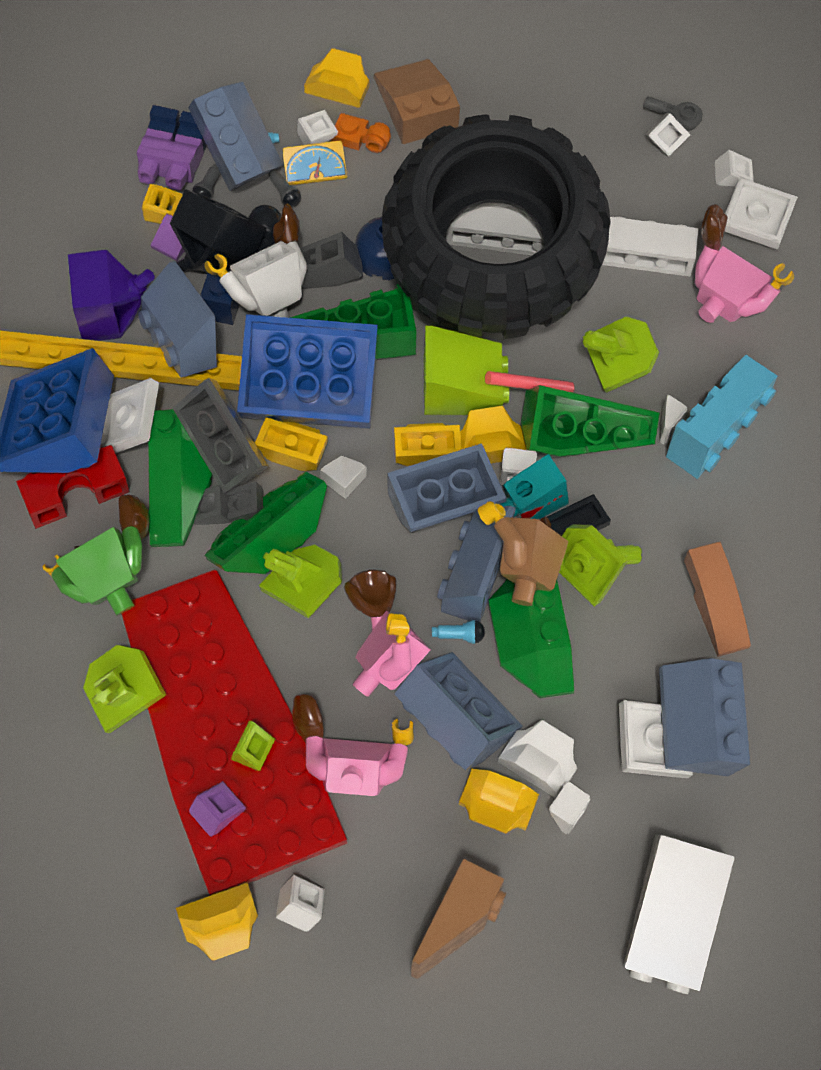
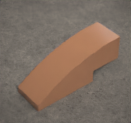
M721 542L688 550L684 563L696 590L694 599L717 657L750 648L751 644L742 604Z

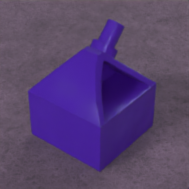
M107 249L68 254L72 306L81 339L103 341L121 338L140 308L141 296L146 291L147 285L155 279L154 273L146 269L139 275H133Z

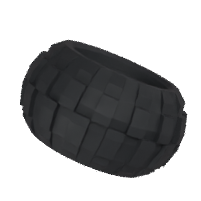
M484 114L466 117L463 125L456 128L448 125L447 127L443 126L435 130L425 138L422 143V149L418 148L415 153L411 151L394 174L393 185L385 196L382 212L383 245L395 280L407 297L412 295L417 300V306L423 314L439 325L442 322H449L458 326L459 333L482 338L483 332L502 333L504 339L525 336L529 332L530 327L537 324L540 326L544 324L545 327L550 326L565 316L571 310V306L576 300L580 301L589 292L599 276L600 268L606 256L611 223L608 200L604 192L600 190V179L586 155L581 156L579 152L572 151L573 146L570 139L553 128L547 127L541 130L533 127L532 119L509 115L508 121L490 120L489 115ZM496 202L514 206L528 214L541 231L544 248L534 255L517 262L491 264L464 256L450 246L444 238L450 224L460 213L478 204Z

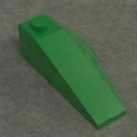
M539 385L526 390L521 425L527 450L562 457L654 445L660 412Z
M154 410L150 439L148 441L150 546H184L196 515L199 512L198 505L205 489L211 485L212 481L210 478L212 473L174 410Z

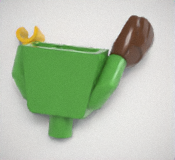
M130 494L119 497V523L122 534L119 529L112 527L62 557L56 554L54 557L57 559V563L53 568L46 564L42 566L43 570L52 577L62 594L81 604L90 602L92 605H98L108 600L116 616L134 607L125 589L138 582L137 574L142 566L141 540L149 533V510L141 499Z

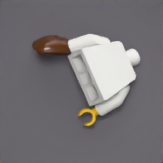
M285 204L280 221L274 224L273 236L276 244L230 265V272L226 270L227 261L223 255H215L216 260L220 263L219 270L214 269L209 261L205 262L206 271L212 275L218 274L221 278L219 282L231 298L248 311L255 310L262 316L269 315L289 318L286 306L300 300L302 296L301 286L305 278L307 263L297 244L300 224L290 204Z

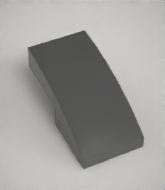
M257 482L238 486L225 494L219 485L206 488L198 505L199 512L196 515L194 524H225L239 519L249 520L263 509L262 486Z

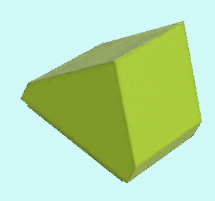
M249 721L231 760L260 771L275 739L253 721Z

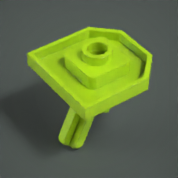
M627 316L596 331L589 330L583 336V345L588 349L606 393L649 374L659 355V350L647 323Z
M573 524L562 535L568 541V545L559 573L595 607L601 603L625 565L641 562L642 549L634 545L615 546L611 539H606L593 525Z
M315 544L295 549L292 552L287 551L286 554L272 549L270 553L266 552L263 556L266 560L264 566L272 570V572L259 584L261 591L307 618L318 609L342 582V568L339 558Z
M116 645L89 664L83 686L106 733H112L166 696L144 651Z

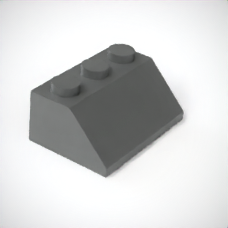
M211 378L204 380L173 407L174 412L224 494L252 480L269 467L261 451L257 448L246 430L244 423L240 420L229 402L227 395L216 380Z

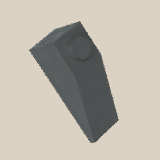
M343 232L300 248L307 263V270L301 289L337 286L363 276L362 261L358 248Z

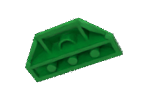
M306 471L300 474L296 480L288 481L263 496V509L249 520L239 519L233 521L217 535L211 545V549L205 554L206 559L227 572L266 574L270 571L264 566L266 560L263 556L266 552L270 553L272 549L285 554L287 551L292 552L302 546L306 539L316 532L327 484L324 480Z
M507 579L488 600L500 666L516 680L532 690V693L538 698L574 694L572 648L557 580L554 589L551 591L535 590L532 606H524L512 602L515 583Z

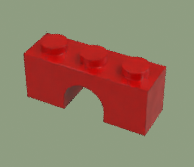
M112 445L104 448L100 447L97 462L88 468H80L70 473L31 472L23 479L16 481L35 529L67 517L63 507V499L72 489H89L95 495L98 504L130 492L126 477Z

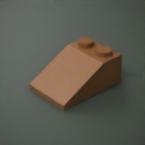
M429 59L374 73V80L402 144L424 139L443 126L459 127L460 105L450 83Z
M463 859L412 960V977L420 978L484 930L488 920L495 923L507 893L501 891L504 883L503 878Z

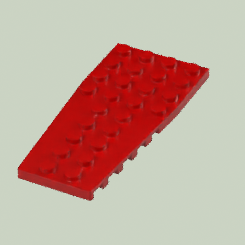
M212 570L133 599L134 607L122 613L131 648L144 651L166 693V696L148 707L171 794L209 895L211 896L245 883H252L347 844V838L327 791H325L323 781L310 774L306 768V743L295 729L293 715L218 571ZM249 721H253L275 739L260 771L231 760ZM223 781L246 809L217 834L209 836L190 814L189 809L199 794Z

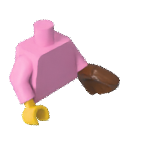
M717 204L707 208L702 223L701 235L705 246L695 265V285L699 289L697 300L703 304L698 313L704 321L709 323L714 322L719 315L729 322H735L741 316L748 317L764 312L781 292L779 289L781 285L792 283L794 273L791 271L786 278L780 279L779 274L785 268V265L781 263L775 266L773 277H771L724 246L720 249L728 217Z
M369 569L355 574L344 585L345 593L353 606L358 611L371 617L372 632L355 657L364 670L353 682V686L367 697L372 694L380 683L390 690L396 689L430 651V648L409 627L404 615L390 613L396 593V578L389 575L386 571Z
M308 694L294 697L293 723L297 733L306 743V768L310 774L323 781L325 791L350 795L376 796L384 786L392 784L401 778L408 752V747L406 746L414 740L412 721H410L409 727L405 730H399L398 719L393 721L392 736L395 744L392 745L326 738L323 740V720L316 700Z

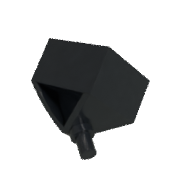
M188 189L184 190L170 221V225L186 253L183 259L176 262L183 272L187 270L195 271L197 269L206 271V261H209L214 269L219 270L220 263L215 258L216 254L223 255L226 258V269H229L230 265L256 253L267 227L233 208Z

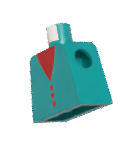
M547 454L505 482L503 488L506 502L500 505L503 507H515L514 517L541 519L569 504L567 481L550 455Z

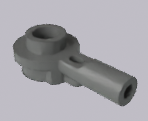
M647 96L644 103V108L664 115L670 113L686 131L695 129L702 121V110L694 103L684 102L676 106Z

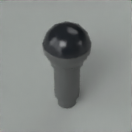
M216 164L209 168L202 181L194 185L192 188L193 192L210 199L213 197V186L220 175Z
M272 170L269 173V177L280 192L282 204L288 203L291 207L297 206L301 201L300 191L289 185L280 173Z

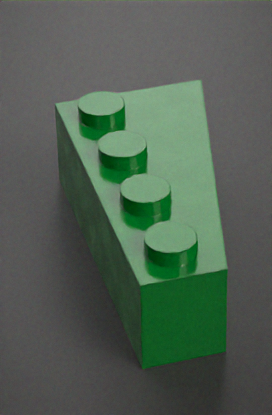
M396 284V289L384 293L382 289L370 292V297L355 302L352 299L341 301L338 307L329 310L322 307L289 317L378 325L376 359L416 355V325L411 299L407 297L399 284Z

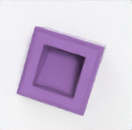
M166 214L151 243V248L177 261L184 253V249L170 225L173 216Z
M222 781L199 794L195 798L189 812L207 834L213 836L239 816L246 807Z

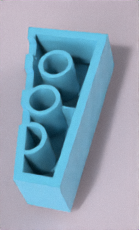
M745 355L724 376L720 383L721 389L714 386L709 391L702 405L698 403L691 410L689 418L686 421L682 419L676 425L666 458L696 479L705 470L711 472L721 458L718 454L724 448L727 450L731 449L740 436L737 433L742 426L748 428L758 415L756 409L761 404L767 406L776 393L773 386L778 376Z

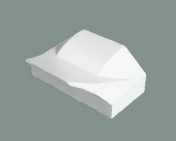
M540 720L526 730L516 731L499 756L498 763L556 798L577 771V766L573 759L574 739L547 722Z

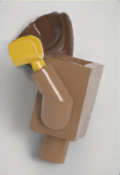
M489 501L480 506L478 514L481 520L486 525L495 522L494 528L503 540L500 572L502 576L515 583L512 602L519 605L532 606L535 590L551 591L554 589L568 541L552 530L550 520L547 517H543L540 520L504 518L506 511L502 505Z

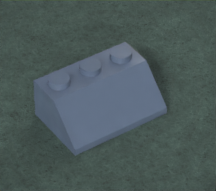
M243 82L217 88L195 98L188 108L229 191L284 166Z
M176 261L169 262L141 296L142 310L138 312L142 328L148 329L151 333L155 347H160L164 352L168 366H173L182 378L217 367L215 315Z
M482 443L387 473L388 495L399 521L410 532L476 512L480 506L489 501L495 504L506 502V496Z
M504 506L506 511L504 518H514L515 507ZM478 511L473 513L470 522L464 521L459 535V540L463 541L460 551L453 550L448 569H451L452 573L449 580H442L437 598L442 599L441 612L467 621L475 620L481 622L501 566L503 540L494 528L495 522L486 525L481 520Z
M453 652L418 664L394 693L402 702L404 709L422 723L429 736L437 740L448 751L450 758L457 765L462 766L465 771L483 763L512 738L516 731L523 727Z
M709 658L659 667L665 769L730 776L750 765L742 663Z

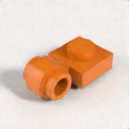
M340 113L335 124L338 134L331 139V142L342 141L344 147L358 151L362 143H365L367 149L379 153L387 148L391 139L390 128L381 122H376L369 127V120Z

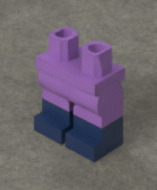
M156 105L152 106L146 134L143 136L141 145H139L137 150L138 176L141 183H155L156 177L161 176L165 177L166 186L170 189L182 190L186 182H193L195 172L207 145L190 112L182 111L180 116L179 110Z

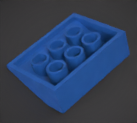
M246 314L237 413L241 418L265 420L267 417L284 422L370 428L378 325Z
M93 348L11 380L0 420V472L70 473L80 468H88L97 462L114 375Z

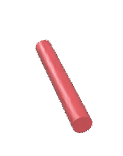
M488 371L485 375V383L490 385L531 389L541 385L572 393L575 389L574 383L569 381Z

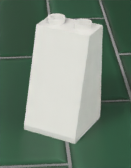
M655 834L623 963L625 968L631 970L630 977L648 983L652 982L653 977L667 981L666 988L688 994L690 988L700 990L734 856Z

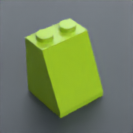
M425 326L423 359L424 415H468L471 410L503 406V403H509V387L485 383V375L488 371L508 373V356H502V343L435 326Z

